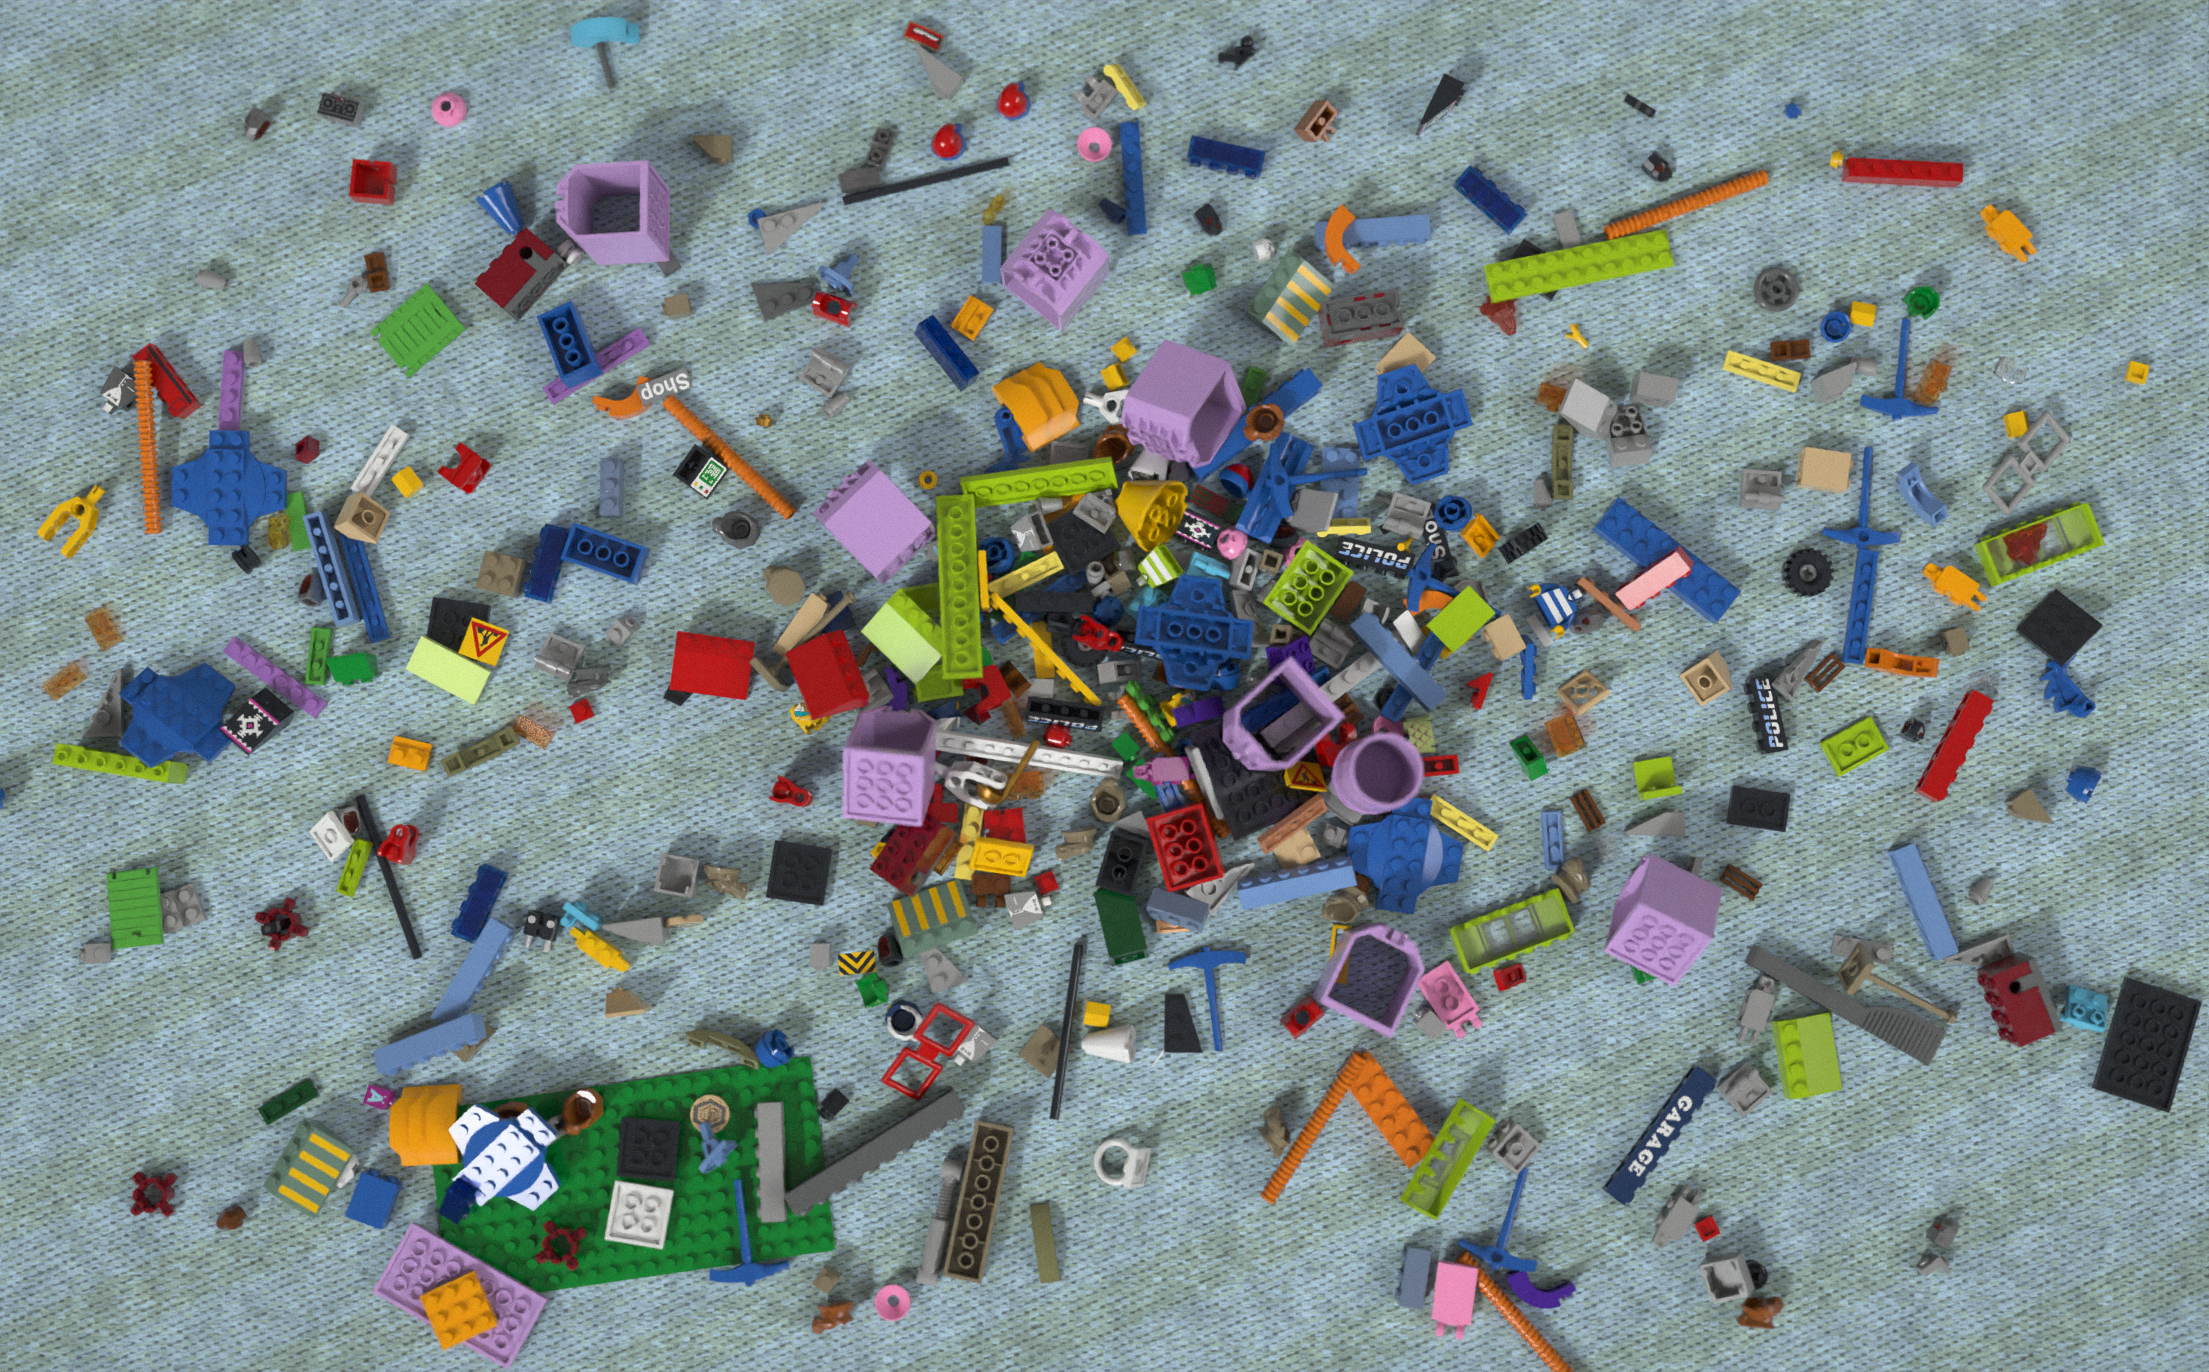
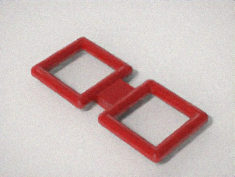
M937 1002L913 1034V1038L921 1042L917 1049L913 1050L909 1047H904L881 1078L882 1083L917 1101L920 1100L943 1069L940 1063L934 1061L937 1055L942 1053L952 1057L975 1026V1022ZM939 1011L965 1025L949 1048L923 1035ZM907 1056L933 1069L917 1092L891 1079Z

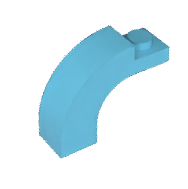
M592 18L580 21L570 27L572 46L590 48L596 43L605 41H618L630 44L640 43L639 24L626 22L625 18Z

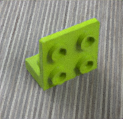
M1670 756L1634 762L1632 764L1639 801L1683 793L1682 787L1676 786Z

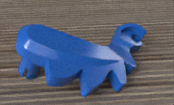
M1006 407L999 409L994 416V422L1004 447L1005 455L1001 461L986 469L984 474L1018 470L1017 464L1031 459L1030 456L1022 455L1028 447L1022 439L1023 432L1013 418V414L1010 413L1011 411Z
M2075 656L2063 668L2054 661L2047 662L2046 667L2050 668V670L2039 678L2040 681L2049 680L2044 690L2043 699L2046 700L2055 696L2053 707L2056 713L2067 710L2074 717L2082 718L2093 712L2096 708L2095 702L2089 700L2067 675V667Z

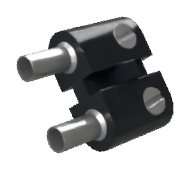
M528 910L523 933L526 934L524 947L530 948L532 938L538 936L541 939H545L542 951L549 953L551 941H556L561 917L553 914H544V912L537 910Z

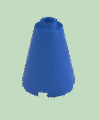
M506 180L505 185L500 182L484 191V197L480 198V196H477V203L508 235L513 234L516 236L520 230H523L525 224L512 186L508 180Z

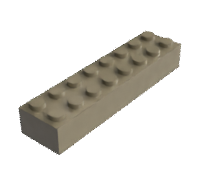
M980 1118L976 1119L943 1272L945 1277L978 1284L982 1283L1015 1126Z

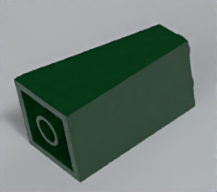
M1098 888L1093 894L1111 966L1114 967L1149 958L1134 894L1133 897L1104 888Z

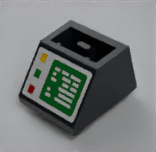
M694 444L673 473V476L708 500L730 469L701 447Z

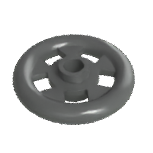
M1779 267L1768 268L1761 272L1754 282V297L1757 303L1765 310L1782 312L1789 309L1796 302L1799 294V285L1795 276L1788 270ZM1778 275L1785 278L1784 283L1776 280ZM1768 277L1771 282L1766 286L1763 284V281ZM1773 287L1778 289V293L1773 292ZM1786 287L1791 288V295H1785ZM1764 291H1766L1767 295L1770 297L1767 300H1765L1762 295ZM1782 298L1783 303L1775 305L1774 299Z

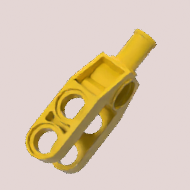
M95 484L86 497L76 496L59 504L39 528L37 534L45 541H49L71 515L80 520L79 528L71 537L67 538L68 541L61 549L62 555L67 559L72 558L95 531L100 511L96 507V503L106 491ZM84 506L85 511H84V513L81 515V512H80V511H81V508Z

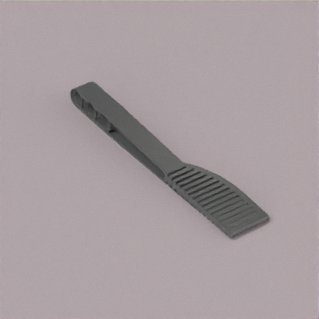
M1756 945L1752 946L1744 961L1746 964L1764 974H1768L1769 977L1786 984L1790 989L1927 1066L1930 1065L1947 1033L1922 1017L1903 1009L1889 1006L1864 1007Z

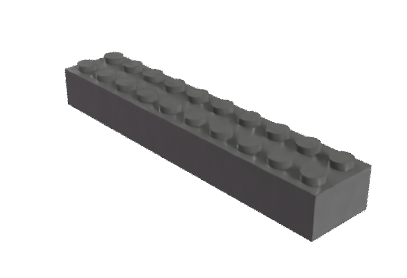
M951 1088L787 1190L784 1198L794 1215L801 1214V1216L808 1214L812 1211L815 1204L820 1206L829 1200L828 1198H830L831 1194H840L850 1182L852 1185L863 1179V1174L866 1172L872 1174L879 1169L880 1164L884 1161L886 1164L897 1158V1153L900 1151L903 1153L913 1148V1143L919 1140L921 1143L930 1137L932 1131L936 1130V1132H939L947 1127V1122L951 1119L955 1122L963 1117V1112L965 1111L963 1102L955 1089Z

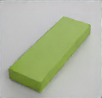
M355 837V842L352 845L336 892L354 898L373 846L372 842L360 837Z

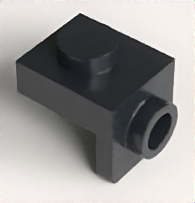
M835 1088L818 1105V1114L821 1118L830 1122L845 1107L849 1100Z

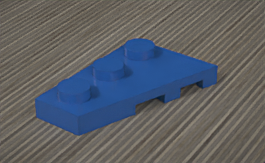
M1520 635L1527 647L1520 652L1521 664L1524 665V669H1521V695L1524 700H1532V696L1536 692L1533 675H1536L1534 656H1537V646L1534 645L1528 635Z

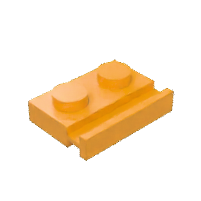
M970 295L950 327L974 342L993 314L994 309Z
M1476 513L1474 520H1470L1460 532V535L1478 557L1484 559L1494 547V542L1500 539V536L1481 514Z
M394 736L387 763L427 771L433 744Z

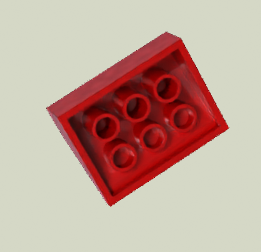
M843 629L821 635L785 653L811 721L867 705L870 695Z
M677 631L669 690L746 700L751 672V664L749 662L753 658L755 642Z
M1204 799L1146 818L1168 892L1220 879L1225 876V867Z

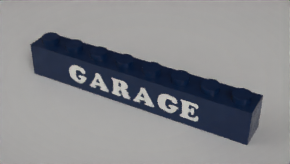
M1693 1064L1603 1186L1602 1190L1622 1205L1629 1204L1634 1199V1192L1637 1188H1641L1647 1180L1645 1177L1648 1173L1656 1169L1659 1158L1667 1154L1670 1143L1678 1139L1681 1134V1128L1691 1121L1692 1113L1703 1105V1098L1707 1093L1710 1094L1716 1086L1714 1083L1717 1080L1699 1066Z

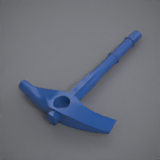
M1902 319L1894 398L1877 399L1862 394L1860 401L1861 406L1877 413L1892 416L1894 421L1902 420V417H1917L1938 413L1937 406H1922L1904 399L1910 319Z
M1271 443L1268 465L1269 478H1266L1265 484L1267 488L1270 487L1275 504L1284 519L1294 516L1288 500L1289 485L1367 475V468L1287 476L1279 458L1278 444Z
M1871 447L1864 448L1858 527L1848 530L1823 527L1822 530L1823 535L1847 544L1856 545V549H1866V546L1890 545L1901 542L1900 531L1883 533L1868 528Z
M1432 542L1425 548L1414 567L1410 568L1407 572V576L1410 577L1407 589V610L1417 613L1419 611L1420 596L1426 586L1454 598L1461 593L1431 577V559L1436 548V544ZM1490 606L1495 612L1493 616L1499 618L1502 611Z
M1207 946L1201 948L1202 952L1186 955L1167 964L1169 970L1180 967L1204 969L1215 1051H1222L1213 968L1225 963L1246 964V953L1229 950H1211V947Z
M1525 1167L1517 1176L1496 1246H1479L1463 1238L1458 1243L1459 1246L1490 1263L1489 1267L1494 1270H1499L1500 1267L1518 1271L1536 1272L1537 1260L1520 1259L1505 1250L1528 1172V1168Z
M735 1179L734 1192L736 1195L743 1263L727 1270L710 1269L709 1281L722 1283L745 1282L746 1286H752L756 1280L771 1276L790 1266L788 1259L769 1264L752 1261L742 1179Z

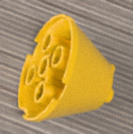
M1176 480L1126 481L1123 484L1119 497L1114 501V508L1139 547L1146 552H1151L1156 546L1162 543L1166 544L1177 531L1187 507L1185 495H1188V491L1183 483Z

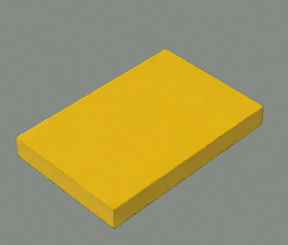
M977 836L969 861V869L1025 877L1034 851V845Z

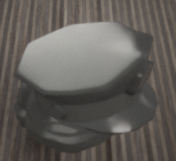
M741 511L727 512L723 518L716 517L712 522L714 533L719 534L723 541L739 550L754 546L761 534L758 520Z
M610 664L573 669L577 674V680L568 682V695L571 698H578L581 694L597 691L607 683H611L607 679L612 668Z

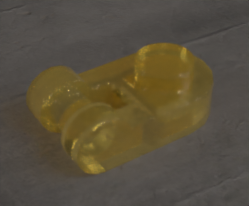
M998 193L983 213L982 224L984 226H991L997 210L1001 212L1005 207L1006 202L1004 200L1006 197Z
M287 515L270 516L268 519L269 543L271 548L275 550L285 549L289 542L287 526L290 523V518Z

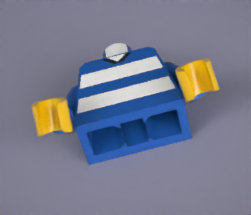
M1554 583L1534 584L1527 587V589L1533 591V595H1530V598L1533 597L1535 604L1551 629L1550 633L1553 631L1557 633L1555 638L1557 640L1570 628L1575 618L1577 606L1574 602L1582 598L1580 590L1575 588L1568 592L1565 586L1560 587Z

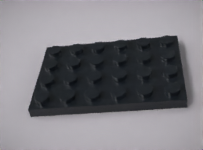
M2124 977L2092 1088L2170 1113L2202 1001Z

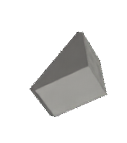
M1141 810L1115 823L1117 827L1151 839L1147 822Z

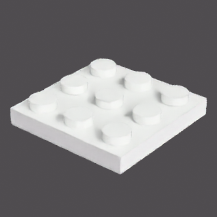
M616 1180L605 1239L663 1249L674 1189Z

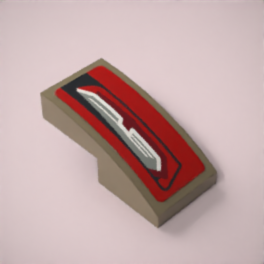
M909 20L901 38L937 54L945 39V35Z

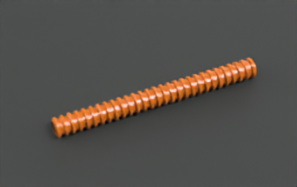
M1760 169L1759 172L1749 173L1748 176L1743 175L1742 178L1732 179L1731 182L1727 181L1726 184L1721 183L1720 186L1716 185L1715 188L1710 187L1709 190L1699 191L1698 194L1693 193V195H1688L1687 198L1682 197V199H1677L1676 202L1666 203L1665 206L1660 205L1655 207L1654 210L1643 211V214H1634L1632 218L1627 217L1626 220L1623 218L1621 222L1616 221L1615 224L1613 222L1610 225L1606 224L1604 226L1605 237L1607 240L1618 239L1619 236L1629 235L1630 232L1634 233L1635 230L1646 229V226L1657 225V222L1662 223L1663 220L1666 222L1668 218L1673 219L1674 216L1677 218L1679 215H1684L1685 212L1687 214L1691 211L1694 212L1696 208L1699 210L1702 207H1707V205L1716 204L1718 201L1727 200L1729 197L1738 196L1740 193L1750 192L1751 189L1761 188L1762 185H1768V175L1763 169Z
M138 360L133 362V365L136 367L134 368V371H136V374H134L136 380L134 382L137 383L135 395L138 397L136 398V401H138V404H136L138 410L136 412L139 413L137 425L140 426L138 428V431H140V434H138V437H140L139 443H141L139 455H142L140 467H142L141 473H143L141 485H144V488H142V491H144V494H142V497H144L143 503H145L143 515H146L144 527L147 529L145 533L157 534L163 532L160 527L162 526V523H160V520H162L160 514L162 512L159 511L161 508L159 505L161 502L159 499L160 494L158 493L160 482H157L159 470L156 468L158 467V464H156V461H158L156 455L158 453L155 452L157 440L154 438L156 437V434H154V431H156L154 425L156 423L153 422L155 410L152 409L154 407V404H152V401H154L152 395L154 393L151 392L153 380L150 379L152 377V374H150L152 368H150V361Z
M674 394L664 400L662 407L667 408V412H671L672 416H676L675 419L680 420V424H684L685 428H689L688 431L693 432V436H697L698 440H702L701 443L706 444V448H710L711 452H715L714 455L719 456V460H723L724 464H728L727 467L732 468V471L736 472L737 476H741L740 479L745 480V483L749 484L750 488H754L753 491L758 492V495L762 496L763 500H767V504H771V507L775 508L776 512H780V516H784V519L788 520L796 513V506L793 507V504L788 502L787 498L784 499V495H780V492L775 490L774 486L771 487V483L766 482L767 480L762 478L761 474L758 475V471L753 470L754 468L749 466L748 462L745 463L744 458H740L739 454L736 455V451H732L731 446H727L726 442L723 443V439H719V435L714 434L713 430L710 431V427H706V423L701 422L700 418L697 419V415H693V411H689L687 406L684 407V403H680V400L676 399Z
M1127 692L1118 699L1117 704H1121L1120 708H1124V713H1127V717L1132 719L1131 722L1136 724L1135 728H1139L1138 732H1142V737L1146 738V742L1150 743L1149 746L1154 748V752H1162L1164 757H1179L1174 754V750L1170 749L1171 746L1164 742L1159 734L1160 731H1157V727L1153 726L1151 721H1149V716L1146 717V712H1142L1138 702L1134 701V697H1131ZM1193 778L1182 780V784L1178 785H1182V790L1186 791L1185 794L1190 796V800L1195 802L1204 799L1212 828L1215 829V834L1218 833V838L1222 839L1227 836L1230 830L1225 822V818L1219 820L1211 815L1202 790L1199 787L1200 785L1196 783L1197 780Z
M1357 1051L1352 1052L1353 1056L1349 1057V1062L1345 1063L1346 1067H1342L1343 1071L1339 1072L1340 1076L1335 1078L1336 1082L1332 1083L1333 1086L1329 1087L1330 1091H1327L1326 1097L1322 1098L1323 1102L1321 1101L1319 1103L1320 1106L1316 1107V1112L1312 1113L1313 1117L1309 1118L1310 1122L1308 1121L1306 1123L1307 1126L1303 1127V1132L1299 1133L1300 1137L1298 1136L1296 1138L1297 1141L1293 1142L1294 1146L1290 1147V1151L1286 1153L1287 1156L1283 1158L1284 1161L1280 1162L1281 1166L1277 1167V1171L1273 1173L1274 1176L1270 1178L1271 1181L1267 1182L1268 1186H1265L1264 1191H1261L1262 1198L1267 1202L1274 1204L1276 1199L1279 1198V1194L1283 1192L1282 1188L1284 1189L1286 1187L1285 1184L1289 1183L1292 1174L1296 1172L1295 1169L1299 1167L1298 1164L1302 1163L1301 1159L1305 1158V1154L1309 1152L1308 1149L1312 1148L1311 1144L1315 1143L1314 1139H1317L1319 1137L1318 1134L1322 1132L1321 1129L1325 1128L1324 1124L1328 1123L1327 1119L1332 1117L1331 1114H1334V1109L1338 1108L1337 1104L1341 1103V1099L1345 1097L1344 1094L1348 1093L1347 1089L1351 1088L1350 1084L1355 1082L1354 1078L1356 1079L1358 1077L1357 1074L1361 1073L1360 1069L1365 1067L1364 1063L1366 1064L1368 1060Z
M1462 1252L1455 1259V1263L1478 1266L1476 1287H1480L1479 1290L1484 1292L1483 1295L1488 1297L1489 1302L1492 1301V1305L1496 1306L1500 1314L1505 1315L1504 1318L1509 1320L1508 1323L1510 1325L1513 1324L1512 1327L1517 1329L1516 1332L1521 1334L1523 1339L1525 1338V1342L1529 1343L1533 1351L1538 1352L1537 1355L1542 1357L1541 1360L1543 1362L1546 1361L1545 1364L1550 1366V1370L1554 1372H1575L1572 1371L1573 1368L1568 1366L1567 1362H1564V1358L1560 1357L1558 1352L1556 1353V1349L1551 1348L1552 1345L1547 1343L1548 1340L1546 1338L1543 1339L1544 1336L1539 1334V1330H1535V1326L1531 1325V1321L1527 1320L1525 1315L1523 1316L1522 1311H1518L1519 1308L1514 1306V1302H1510V1298L1506 1297V1293H1502V1289L1498 1288L1497 1283H1493L1494 1280L1490 1279L1489 1274H1485L1486 1271L1484 1269L1481 1270V1266L1477 1265L1476 1260L1473 1261V1257L1469 1256V1252Z

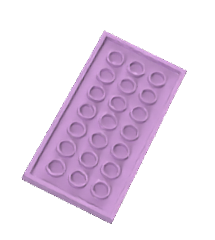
M412 1222L375 1286L373 1293L432 1326L419 1296L476 1270L499 1325L461 1343L502 1367L509 1369L549 1298L416 1222Z

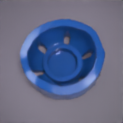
M1840 311L1827 314L1820 323L1822 336L1831 343L1845 340L1852 328L1848 315Z
M1106 596L1103 599L1099 598L1093 605L1095 620L1104 626L1114 625L1123 617V604L1114 596Z

